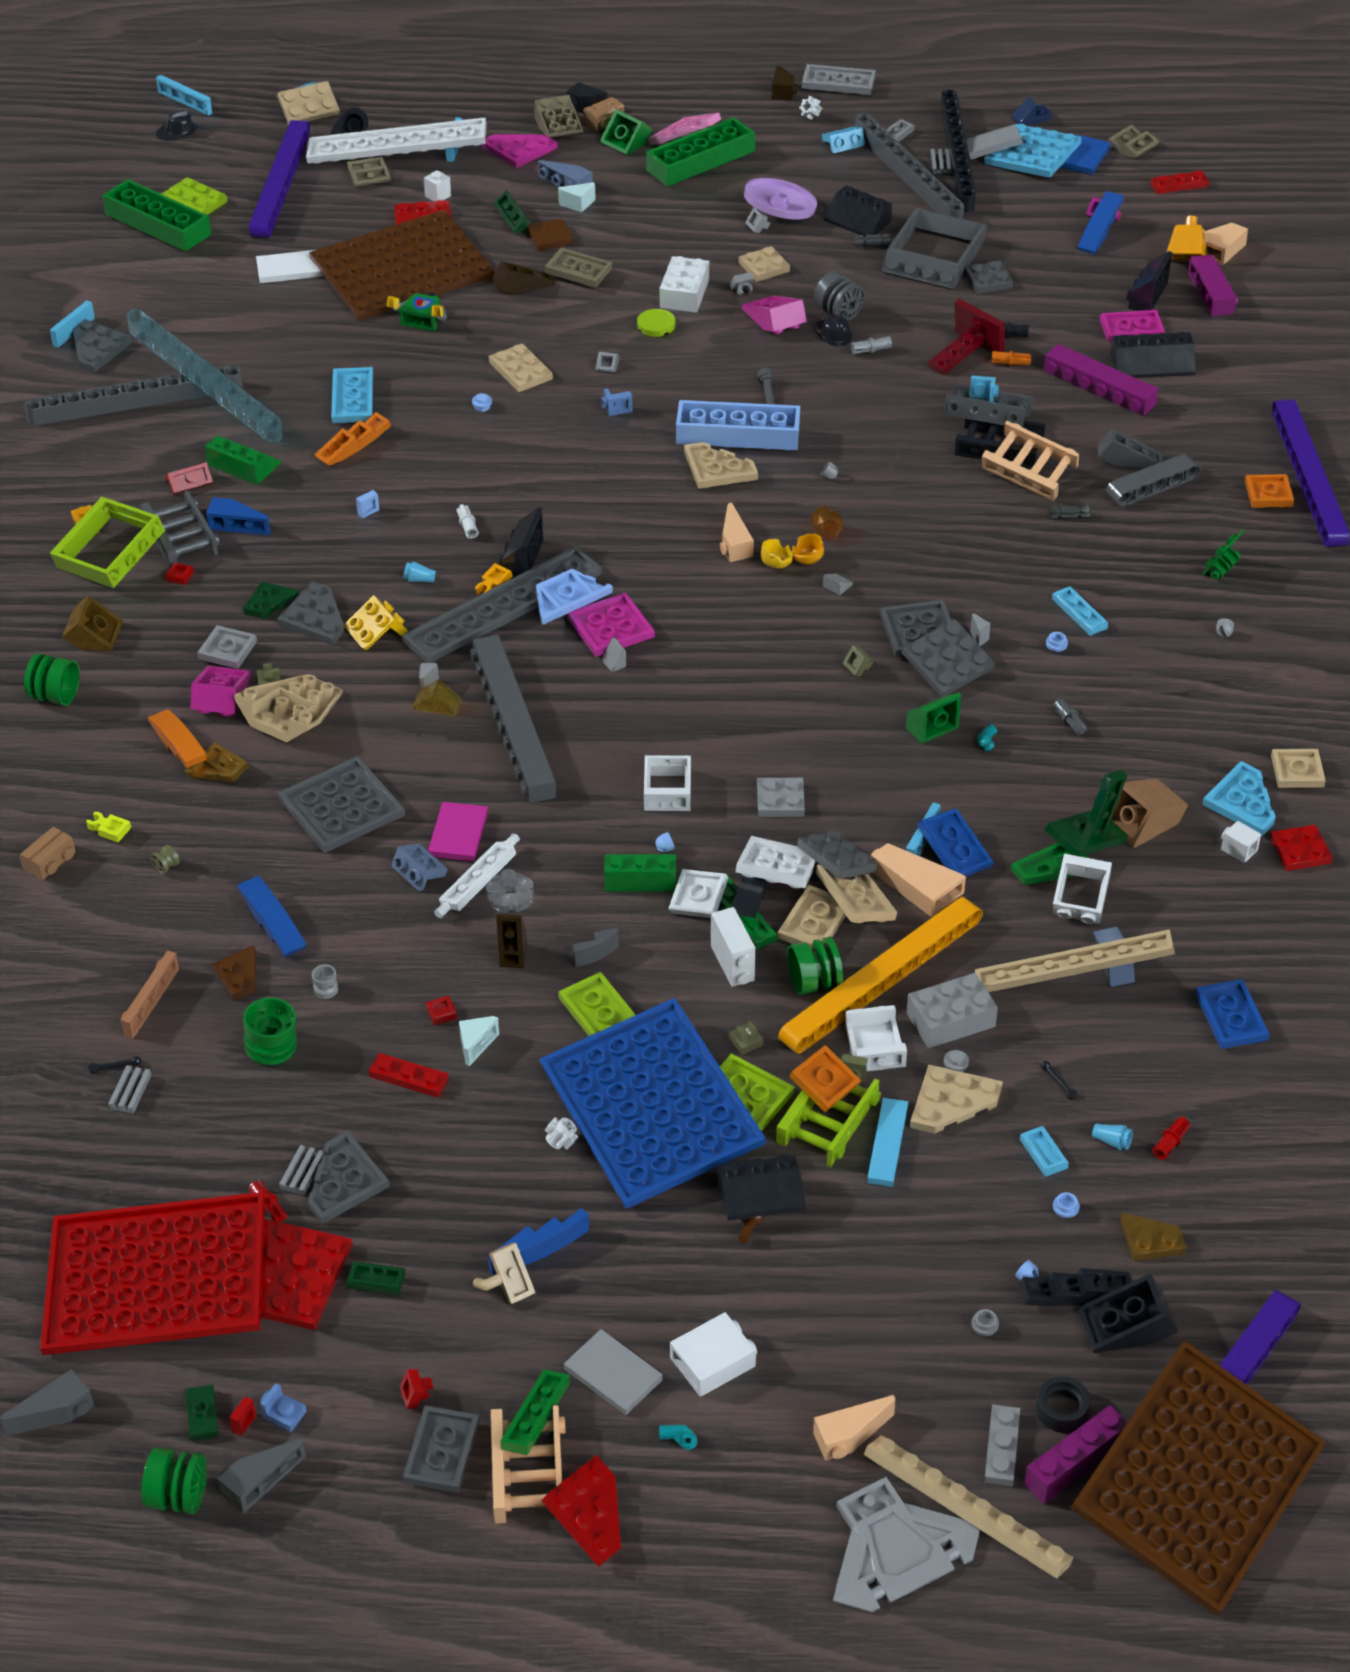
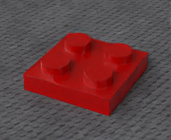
M1316 824L1271 832L1270 839L1286 871L1331 864L1333 857Z

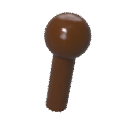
M765 1215L744 1218L745 1224L738 1237L741 1243L749 1241L755 1225L760 1224L764 1220Z

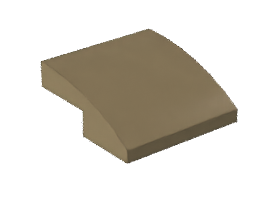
M1130 125L1110 137L1107 142H1111L1110 147L1116 151L1136 158L1158 145L1160 141L1148 131L1141 133L1133 125Z
M383 156L347 162V168L355 187L391 181Z

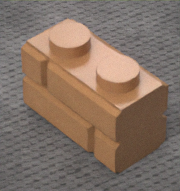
M610 97L584 108V124L591 127L595 132L602 130L608 126L616 109L625 113L624 104Z
M52 827L24 850L19 857L24 871L31 875L33 874L34 877L40 880H44L49 874H54L62 863L69 861L76 851L72 837Z

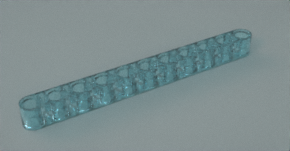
M132 309L127 313L126 317L130 334L265 440L275 443L282 439V422L278 416L143 311Z

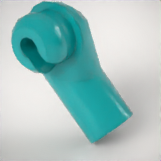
M989 724L977 736V742L980 747H983L985 752H989L995 747V743L991 739L997 733V728L993 724Z
M659 1425L660 1439H674L685 1450H692L696 1447L697 1436L686 1425Z

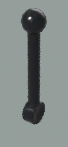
M134 1056L130 1060L98 1065L92 1063L88 1066L91 1074H96L99 1070L131 1064L138 1066L142 1060L139 1056Z
M1043 1061L1041 1068L1045 1071L1047 1070L1067 1092L1069 1100H1075L1077 1098V1091L1070 1089L1051 1068L1050 1062Z

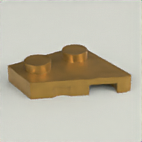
M214 742L205 751L207 760L188 767L185 773L189 778L235 782L249 768V765L244 759Z
M1126 1213L1121 1214L1120 1222L1133 1261L1186 1253L1187 1247L1179 1226Z

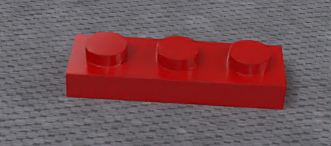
M1193 171L1151 178L1150 185L1156 194L1208 187L1209 180L1203 171Z
M382 1053L377 1055L368 1071L370 1078L439 1098L449 1080L448 1073Z

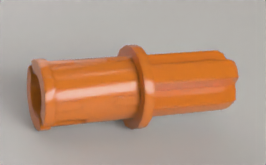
M993 351L992 364L1029 366L1031 364V354Z

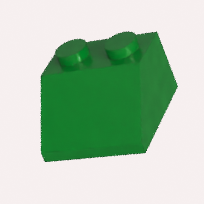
M616 109L599 142L629 155L645 145L652 128L644 122Z
M961 694L946 695L907 711L906 729L921 744L958 729Z

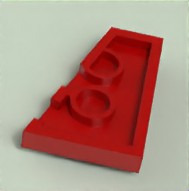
M449 200L394 205L396 225L441 210H445L451 217Z

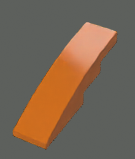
M375 412L365 423L359 420L348 431L342 428L314 456L327 466L333 465L366 447L392 425L388 419Z
M169 709L148 717V721L167 750L171 749L177 759L180 758L186 768L207 760V754L196 738Z

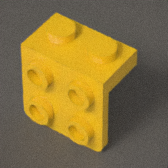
M374 595L344 625L364 650H368L390 627L400 636L408 632L403 625L404 619L396 612L393 614L395 609L386 600L384 602L380 601Z

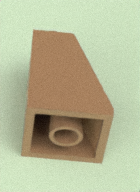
M1157 778L1129 781L1124 784L1111 821L1128 835L1126 842L1134 848L1179 824L1188 804Z

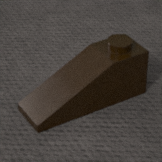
M504 261L500 262L492 279L497 290L504 294L507 292L512 294L553 286L556 283L553 277L545 273V271Z
M497 914L500 967L524 968L527 952V934L522 915Z

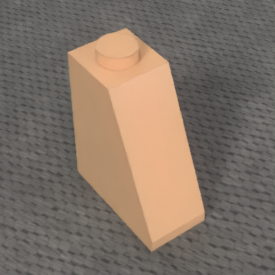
M1229 223L1205 231L1206 255H1213L1216 262L1224 265L1246 245L1248 228L1235 223Z

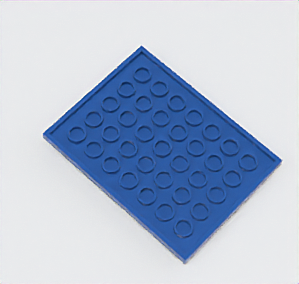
M675 998L539 1059L543 1070L625 1209L766 1144L765 1136Z

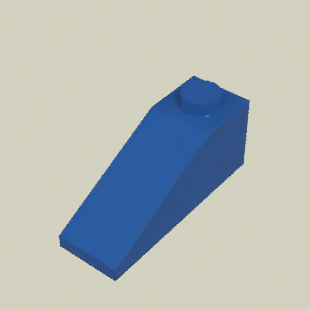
M212 498L206 512L207 522L211 530L270 535L269 517L234 499Z

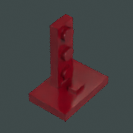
M958 299L954 302L955 333L961 336L928 361L929 368L944 376L980 346L990 352H1005V322Z

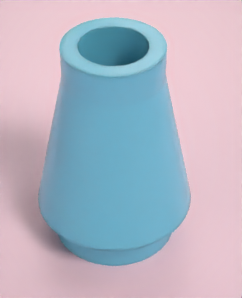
M414 561L412 563L407 562L403 579H407L408 582L434 583L436 571Z
M1098 1123L1094 1125L1092 1138L1098 1139L1118 1150H1127L1132 1142L1133 1131L1128 1129L1126 1125H1104Z

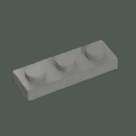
M992 1404L984 1483L1013 1487L1020 1408Z

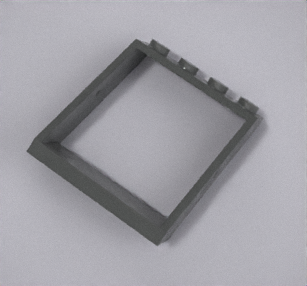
M916 208L888 248L882 272L954 289L964 274L965 267L970 265L983 245L988 226ZM916 228L971 241L957 263L902 250Z

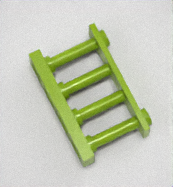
M874 1079L868 1089L858 1085L850 1092L861 1097L857 1106L840 1100L832 1107L850 1115L844 1124L813 1111L812 1107L815 1102L802 1090L777 1125L776 1143L786 1146L791 1138H799L826 1150L827 1165L831 1167L837 1158L841 1159L846 1144L872 1105L876 1106L881 1097L879 1080ZM810 1120L838 1134L831 1142L800 1128V1125L803 1121Z

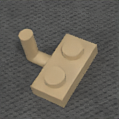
M514 1242L489 1253L497 1273L496 1275L488 1279L475 1278L473 1281L475 1288L484 1291L501 1285L509 1304L535 1294L518 1246Z

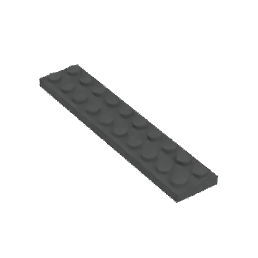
M575 546L403 634L402 640L426 663H432L472 642L473 639L480 638L539 607L536 594L537 584L570 569L595 578L602 574V567Z

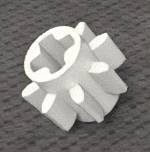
M811 96L806 100L803 99L799 107L803 111L801 115L810 120L813 117H819V113L822 110L819 105L821 101Z
M555 1117L545 1129V1132L548 1133L546 1140L555 1149H561L563 1146L568 1150L578 1138L574 1134L577 1128L570 1119L562 1118L559 1121Z

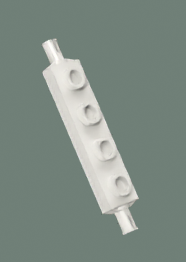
M512 833L506 841L495 842L439 898L441 905L434 911L435 915L438 918H443L449 910L460 911L516 855L514 845L519 842V836Z

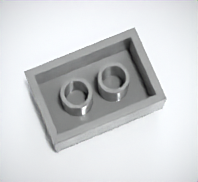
M976 973L908 994L907 1015L928 1049L996 1027L998 1007Z

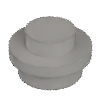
M952 1050L945 1054L943 1062L946 1069L963 1072L969 1065V1058L966 1053L960 1050Z
M982 1309L973 1316L971 1325L977 1334L990 1336L997 1332L999 1320L993 1311Z

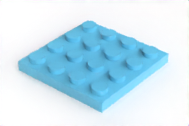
M1016 124L1023 143L988 154L984 158V162L986 165L1050 178L1081 144V137L1070 133L1064 134L1055 130L1049 131L1040 127Z

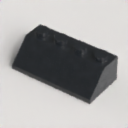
M1190 332L1112 337L1110 357L1114 369L1134 378L1185 376L1195 375L1194 342Z

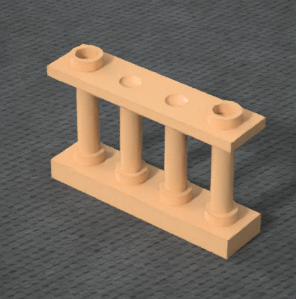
M1006 421L1005 436L1007 437L995 453L987 450L982 455V468L1054 501L1058 496L1057 480L1068 465L1074 468L1078 467L1079 453L1028 431L1019 424ZM1016 440L1024 444L1014 461L1010 462L1002 457L1012 442ZM1038 448L1037 451L1042 452L1032 469L1028 470L1021 467V463L1030 450ZM1049 457L1059 460L1060 463L1049 478L1038 475Z
M558 1405L553 1406V1420H548L542 1432L554 1431L555 1444L533 1445L528 1455L501 1450L500 1441L511 1423L508 1420H503L502 1409H491L495 1524L506 1523V1512L512 1511V1508L546 1506L541 1500L547 1494L511 1496V1494L505 1493V1486H511V1483L556 1480L557 1487L562 1483L560 1434H566L565 1416L559 1417ZM555 1456L556 1469L510 1471V1469H505V1462L510 1461V1458Z

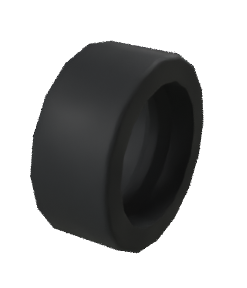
M1059 1376L1050 1378L1042 1384L1037 1395L1036 1413L1045 1427L1055 1432L1068 1433L1076 1431L1085 1424L1089 1415L1090 1395L1088 1390L1079 1381L1070 1377ZM1058 1394L1068 1395L1074 1398L1080 1407L1074 1414H1058L1047 1406V1399Z

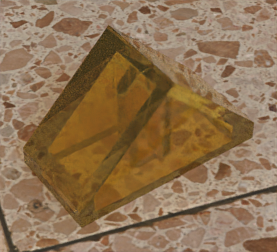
M437 679L419 691L414 701L413 709L456 716L462 703V698L442 680Z

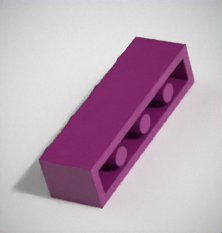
M1214 256L1190 257L1188 273L1211 316L1234 314L1235 306L1238 304L1237 295L1232 291L1231 284L1227 282L1225 273L1221 271L1219 263L1216 262Z
M1109 1405L1027 1466L1025 1486L1043 1504H1046L1099 1464L1128 1422Z

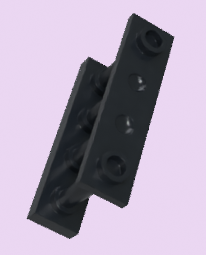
M965 418L964 429L968 430L966 435L957 434L954 455L982 460V455L986 450L995 453L1002 444V442L994 441L995 435L1005 436V425ZM1024 420V429L1045 437L1046 424ZM975 432L987 433L986 439L974 437ZM1013 441L1002 458L1010 462L1014 461L1023 446L1016 445ZM1038 448L1030 450L1021 463V467L1032 469L1036 463Z

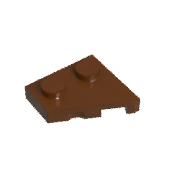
M254 945L211 963L213 972L233 1001L256 992V949Z

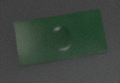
M353 1261L346 1282L347 1288L400 1296L406 1276V1269Z
M213 1384L185 1389L190 1441L219 1437Z

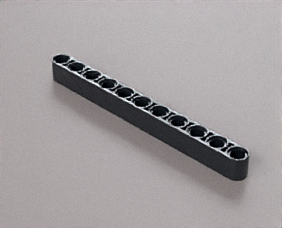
M944 90L941 93L940 111L947 149H949L955 194L964 204V212H971L975 208L976 190L958 95L954 90Z

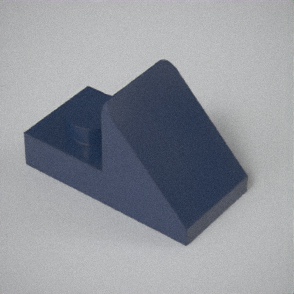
M1028 97L1012 114V119L1016 124L1024 125L1049 121L1052 117V113L1045 105H1036L1031 97Z

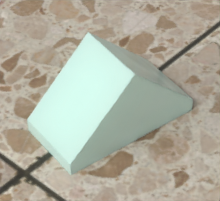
M595 183L558 187L559 205L583 212L595 201Z
M490 1016L459 1021L465 1064L470 1066L499 1035L497 1017Z

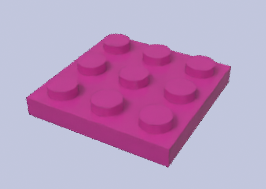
M627 593L583 606L567 614L568 620L595 657L605 653L613 638L617 639L624 648L655 637L654 629Z

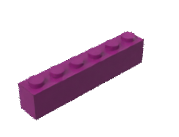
M1060 344L1056 345L1045 355V372L1144 416L1157 405L1159 391L1157 387Z

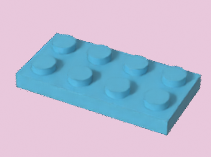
M373 367L333 369L332 423L344 424L358 422L359 420L365 423L373 415Z

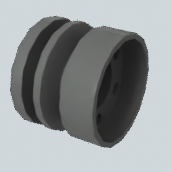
M831 271L817 284L813 300L816 306L830 315H840L849 321L861 310L865 301V291L861 286L838 271Z

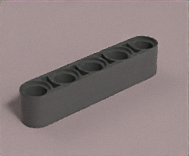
M1182 454L1112 481L1107 486L1106 493L1119 506H1126L1195 479L1200 473V466L1187 454Z

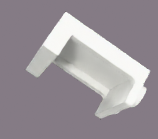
M894 1005L846 1011L845 1029L851 1053L853 1056L868 1058L867 1071L906 1067L907 1048L906 1044L901 1042L895 1019L896 1008Z

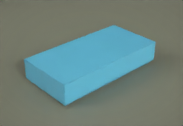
M1044 1126L1020 1134V1141L1045 1177L1068 1169L1069 1162Z

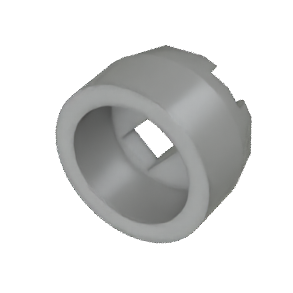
M829 461L823 468L821 476L832 480L837 477L838 468Z
M1225 618L1218 620L1216 624L1217 634L1223 638L1231 636L1234 630V622Z

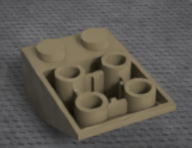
M569 95L535 100L536 122L539 129L548 138L583 132Z

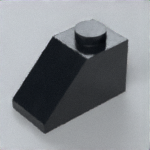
M580 82L566 91V95L570 96L574 109L583 112L584 108L608 99L607 92Z

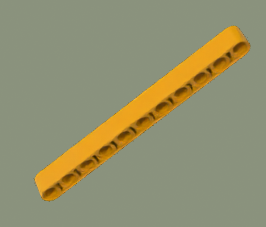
M965 897L958 898L787 1022L781 1028L778 1039L795 1053L801 1054L845 1022L846 1011L863 1009L973 928L982 918L983 911Z

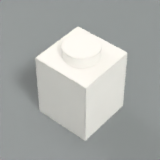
M437 170L424 177L425 197L432 201L445 200L451 196L449 176Z
M1237 821L1231 827H1227L1222 833L1221 839H1223L1221 850L1245 863L1258 851L1261 834Z

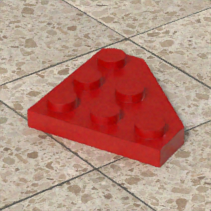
M596 1455L550 1491L541 1501L594 1563L600 1567L621 1548L616 1476Z

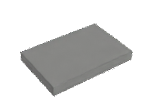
M1016 124L966 139L970 159L1023 143Z
M602 1329L564 1363V1370L624 1415H627L663 1380V1374Z

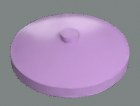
M753 179L746 184L744 190V197L750 205L764 213L780 218H809L815 213L817 206L816 198L809 191L780 179Z

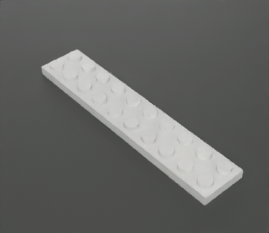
M486 118L310 137L306 159L307 163L318 164L326 161L336 162L344 159L372 158L374 156H389L397 153L407 154L415 151L425 152L433 149L461 148L468 145L478 146L485 144Z

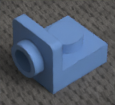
M604 389V397H601L603 409L607 410L609 416L633 412L632 394L630 391L610 394L608 389Z
M277 1383L274 1384L270 1391L267 1390L263 1394L260 1401L263 1419L289 1432L293 1431L307 1412L306 1405L282 1394L281 1385Z

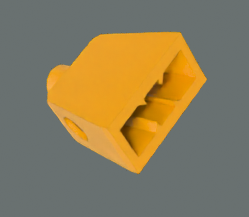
M1187 216L1185 225H1176L1174 227L1167 252H1172L1171 260L1190 261V257L1206 255L1205 230L1201 225H1197L1198 218L1196 216Z

